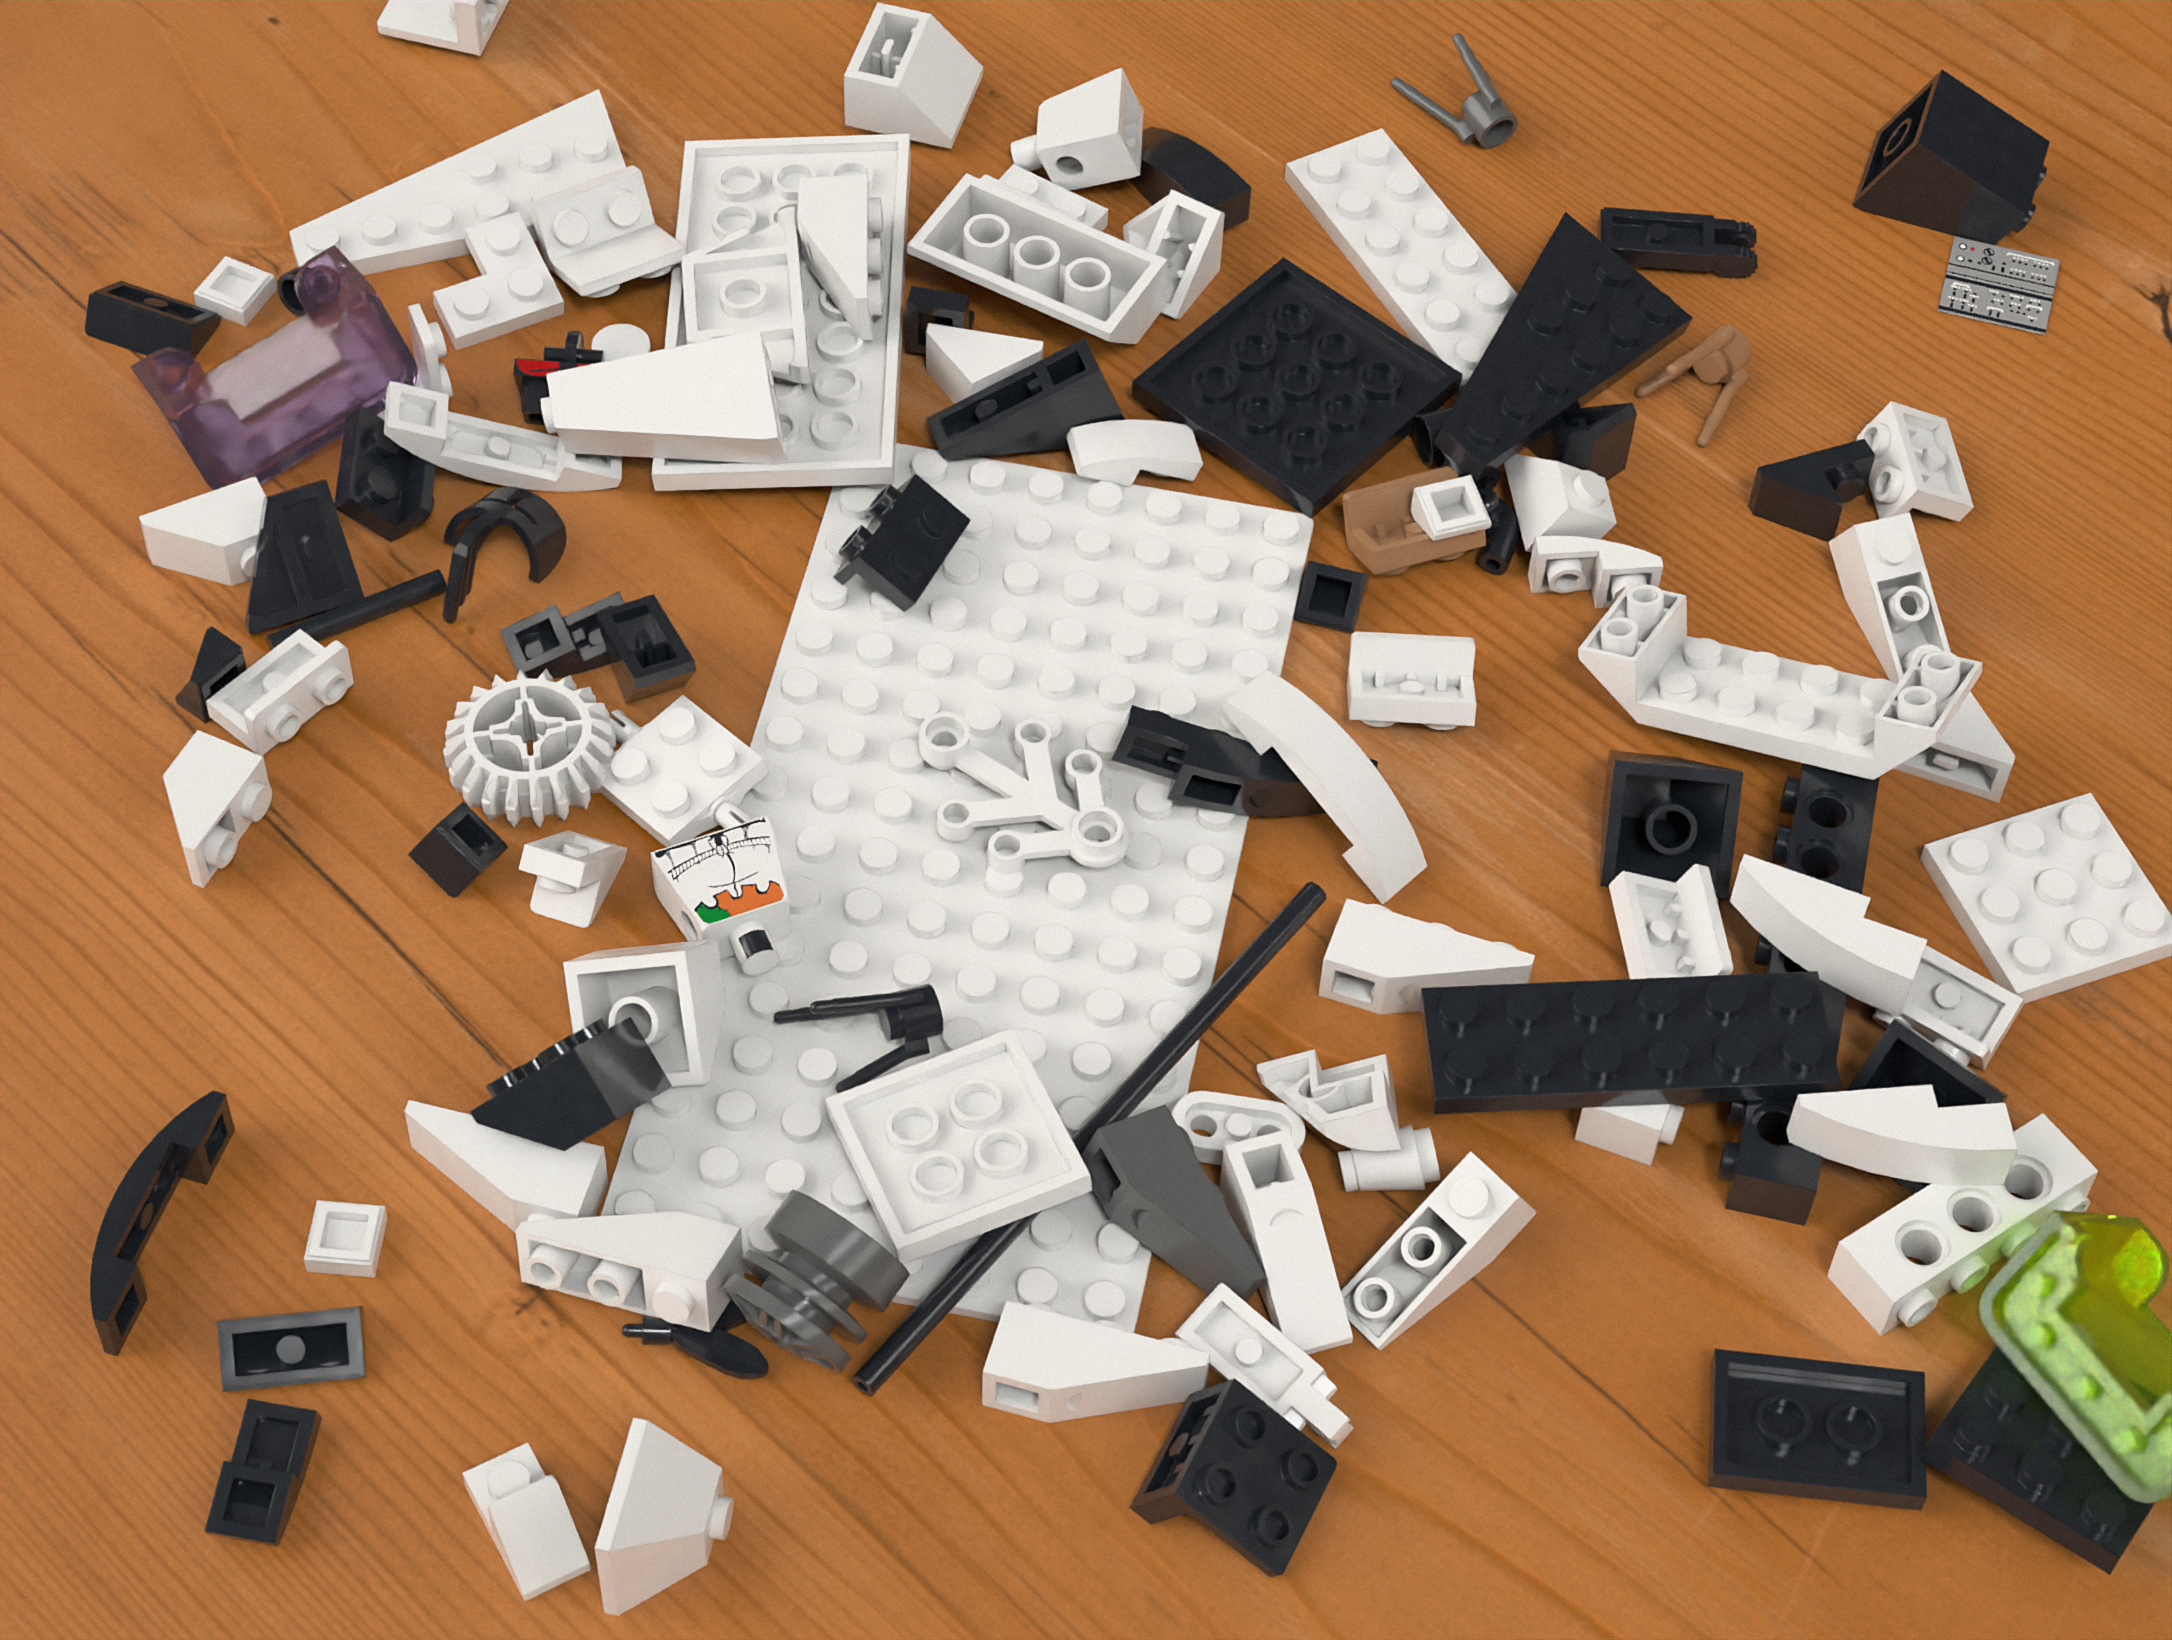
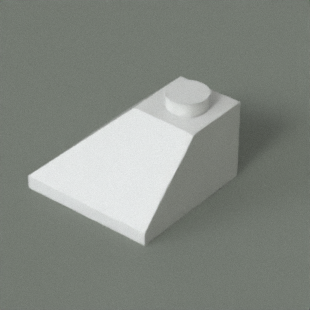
M633 1418L595 1545L604 1613L617 1616L707 1565L714 1539L724 1541L728 1535L734 1507V1498L724 1496L723 1475L720 1466L644 1419Z

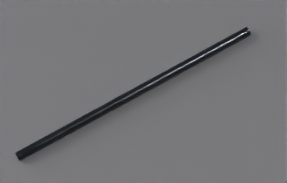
M1307 882L1071 1138L1080 1156L1098 1128L1126 1119L1326 901V893L1319 885ZM1041 1211L985 1232L852 1376L851 1379L855 1387L864 1395L872 1397Z

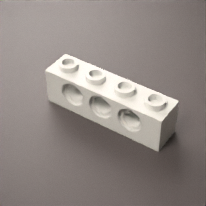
M2044 1113L2014 1131L2018 1151L2004 1185L1954 1186L1931 1183L1839 1241L1827 1277L1880 1336L1902 1322L1907 1327L1916 1325L1933 1311L1939 1298L1953 1289L1959 1294L1967 1292L1985 1277L1990 1265L2004 1256L2009 1261L2018 1259L2035 1245L2040 1238L2041 1232L2054 1224L2059 1228H2065L2075 1222L2088 1209L2091 1201L2087 1198V1195L2098 1170ZM2010 1193L2018 1194V1195L2022 1196L2023 1198H2025L2026 1200L2019 1199V1198L2013 1196V1195L2010 1194ZM1959 1225L1968 1226L1976 1232L1967 1231L1961 1228ZM1906 1257L1919 1259L1926 1265L1915 1264Z

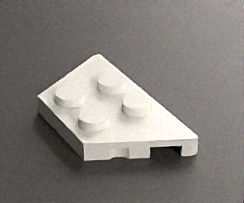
M794 206L785 207L777 211V223L752 235L745 226L726 235L717 244L705 245L681 257L687 344L760 329L770 356L773 377L801 384L811 383L798 231Z

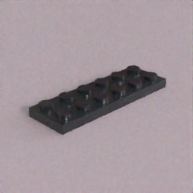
M1818 971L1421 988L1419 1004L1434 1114L1797 1099L1798 1094L1838 1092L1840 1085Z

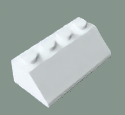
M967 173L907 244V253L1108 342L1137 344L1164 309L1167 259Z

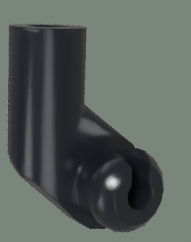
M1482 489L1478 492L1492 523L1491 528L1485 529L1486 546H1484L1479 558V564L1486 572L1493 575H1501L1507 571L1522 534L1517 515L1512 508L1499 498L1497 492L1491 489Z

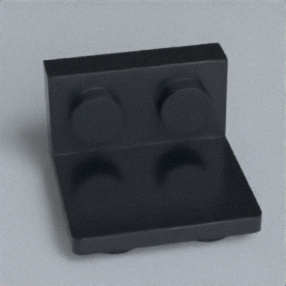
M1234 1378L1189 1395L1130 1509L1151 1525L1180 1515L1187 1516L1190 1514L1266 1575L1276 1577L1285 1572L1337 1467V1462L1324 1449Z

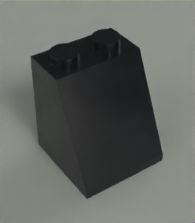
M1941 70L1877 132L1853 206L1863 212L1964 239L1996 245L2010 231L2020 232L2032 218L2036 209V205L2032 203L2034 193L2047 173V167L2043 164L2050 141L1944 70Z

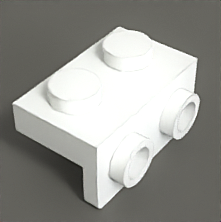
M299 629L206 701L209 717L253 752L263 756L279 742L287 741L293 737L303 723L326 705L334 704L340 700L347 689L354 684L348 648L338 640L324 648Z
M1354 632L1351 635L1347 677L1349 719L1361 720L1365 724L1376 727H1387L1396 722L1423 723L1425 726L1436 730H1450L1458 725L1474 726L1477 706L1473 682L1476 649L1474 639L1454 636Z
M1694 864L1676 883L1622 871L1609 884L1630 979L1705 976L1708 973L1730 975L1732 973L1731 952L1728 947L1710 870L1707 866Z
M1926 945L1901 1016H1895L1869 1004L1868 1006L1876 1010L1872 1018L1887 1029L1893 1019L1898 1018L1965 1066L1970 1063L1984 1071L2023 1007L2024 999Z

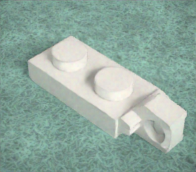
M1221 1282L1176 1331L1177 1339L1188 1342L1196 1350L1210 1353L1209 1367L1225 1381L1234 1378L1300 1431L1307 1425L1336 1450L1354 1429L1349 1424L1350 1419L1329 1401L1330 1397L1338 1389L1327 1378L1324 1368L1224 1283Z

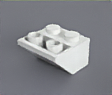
M878 2L844 74L845 125L882 134L910 133V140L952 149L983 77V66L931 14Z

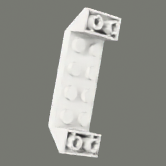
M1633 583L1627 585L1578 648L1579 660L1637 723L1871 780L1880 777L1937 743L1982 674L1983 663L1957 657L1955 654L1946 651L1921 649L1898 684L1887 679L1868 678L1838 671L1826 665L1807 664L1777 657L1769 652H1755L1721 644L1713 639L1687 636L1686 595L1664 591L1653 585Z

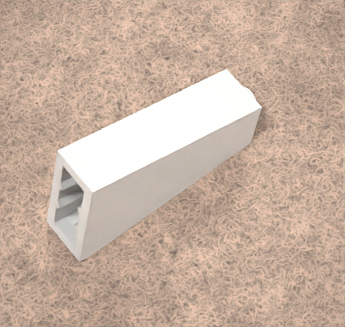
M760 329L546 374L550 396L541 398L543 420L549 434L558 433L567 453L772 465L788 462L770 356Z

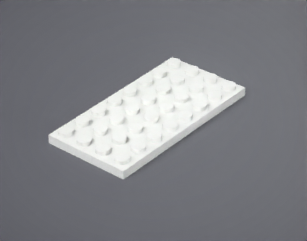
M910 133L685 141L675 239L685 246L687 254L705 245L717 244L726 235L745 226L752 235L777 223V211L785 207L794 206L798 231L811 383L801 384L773 377L788 458L787 463L772 465L653 458L651 475L655 491L894 484L912 151ZM868 174L870 196L881 197L883 232L873 233V238H881L884 270L883 273L873 274V280L881 279L884 313L883 315L873 316V340H861L804 262L797 219L798 178ZM682 261L673 264L664 349L687 344Z

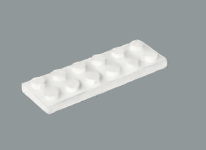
M1382 128L1287 163L1285 181L1414 343L1463 374L1459 391L1455 394L1458 399L1518 294Z

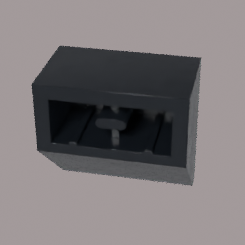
M631 1017L609 1029L603 1019L600 1018L575 1034H571L545 1049L526 1064L520 1065L488 1084L486 1088L492 1098L471 1110L470 1113L477 1124L565 1151L672 1087Z

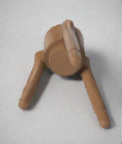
M1722 325L1692 351L1683 355L1665 370L1636 389V394L1638 397H1645L1692 367L1698 377L1707 383L1724 382L1725 387L1697 438L1698 446L1705 447L1719 426L1737 390L1749 379V375L1743 367L1752 357L1751 343L1738 328L1731 325Z

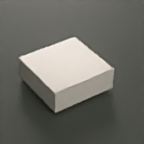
M225 256L193 294L196 306L216 312L222 318L246 327L275 293L277 285L275 275Z
M317 1200L304 1255L306 1271L375 1278L388 1219L385 1206Z

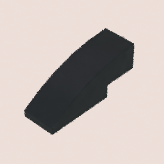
M1149 127L1143 130L1140 175L1127 180L1152 206L1168 196L1171 190H1175L1224 212L1223 231L1249 219L1251 186L1230 166L1208 149L1185 136L1156 127Z

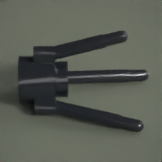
M929 983L886 994L814 1001L810 1004V1007L778 1011L773 1016L775 1023L786 1024L878 1013L880 1026L886 1040L893 1041L898 1039L902 1045L838 1082L835 1088L837 1093L865 1084L907 1059L929 1054L930 1048L927 1038L943 1034V1017L940 1003L935 990Z

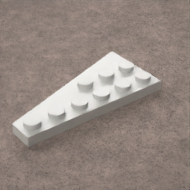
M600 90L591 92L290 230L291 244L297 267L309 266L316 268L326 275L328 282L468 255L471 252L465 242V228L519 211L533 241H538L528 202L626 168Z

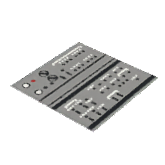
M1954 236L1938 311L2045 335L2060 260Z

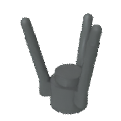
M1460 33L1453 35V42L1479 88V91H1476L1465 100L1462 106V112L1464 113L1462 121L1400 78L1392 79L1391 86L1455 131L1465 145L1477 139L1484 148H1494L1506 142L1517 129L1518 120L1497 94L1480 61L1476 59L1463 35Z

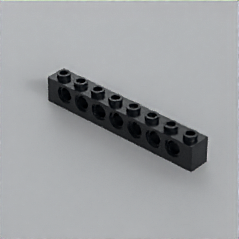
M1802 763L1799 777L1787 775L1779 812L1791 814L1789 826L1778 825L1771 862L1782 864V867L1862 894L1880 777L1871 780ZM1759 933L1754 964L1765 966L1764 973L1809 972L1784 955ZM1820 980L1837 1062L1847 994ZM1796 1099L1730 1101L1727 1124L1738 1127L1736 1142L1725 1140L1717 1180L1729 1182L1725 1209L1805 1226L1817 1193L1822 1156L1796 1146L1788 1140L1786 1130ZM1764 1139L1776 1141L1781 1145L1770 1144Z

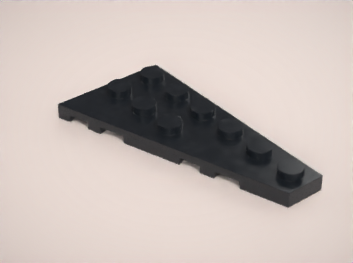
M1565 212L1442 425L1434 444L1476 481H1479L1683 335L1693 317L1630 266L1626 260L1618 256Z

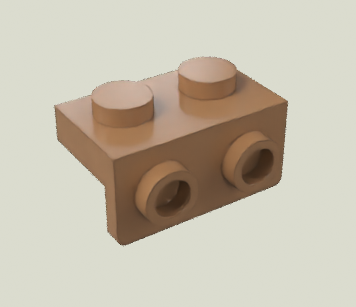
M1451 466L1346 492L1342 497L1347 548L1374 575L1400 574L1407 571L1411 565L1433 559H1457L1463 556L1467 550L1486 546V536L1484 529L1433 541L1414 520L1410 511L1414 488L1458 478V473Z

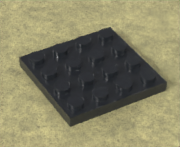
M1283 257L1132 381V397L1166 421L1187 425L1193 430L1197 442L1312 519L1413 431V421L1416 415L1438 410L1459 391L1463 374Z

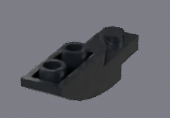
M1134 705L1131 706L1116 739L1111 760L1170 778L1171 784L1167 797L1169 800L1226 813L1266 817L1304 816L1326 813L1273 747H1270L1260 756L1250 742L1233 737L1224 731L1207 729L1172 718L1161 711L1147 710ZM1370 759L1377 769L1378 761Z

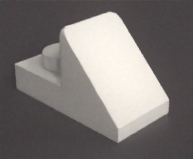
M570 830L525 844L519 870L537 875L530 903L531 910L534 913L578 927H588L598 913L625 860L627 848Z
M528 1443L462 1473L465 1487L524 1601L591 1570L590 1562L555 1476H545Z

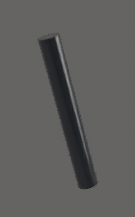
M436 569L266 635L270 650H273L299 629L315 641H322L445 593L447 589L446 581L441 571Z

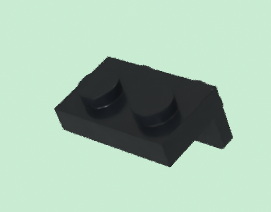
M916 473L898 489L888 484L877 495L867 509V512L874 518L867 528L862 525L857 527L843 543L838 553L845 560L833 576L834 579L844 585L854 575H860L903 612L917 602L971 521V519Z

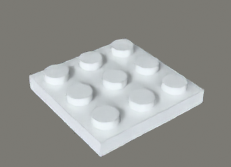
M2091 793L1924 845L1920 861L1997 985L2023 998L2024 1004L2172 956V915Z
M1013 1028L825 1098L828 1115L892 1250L902 1264L1092 1191L1090 1173Z

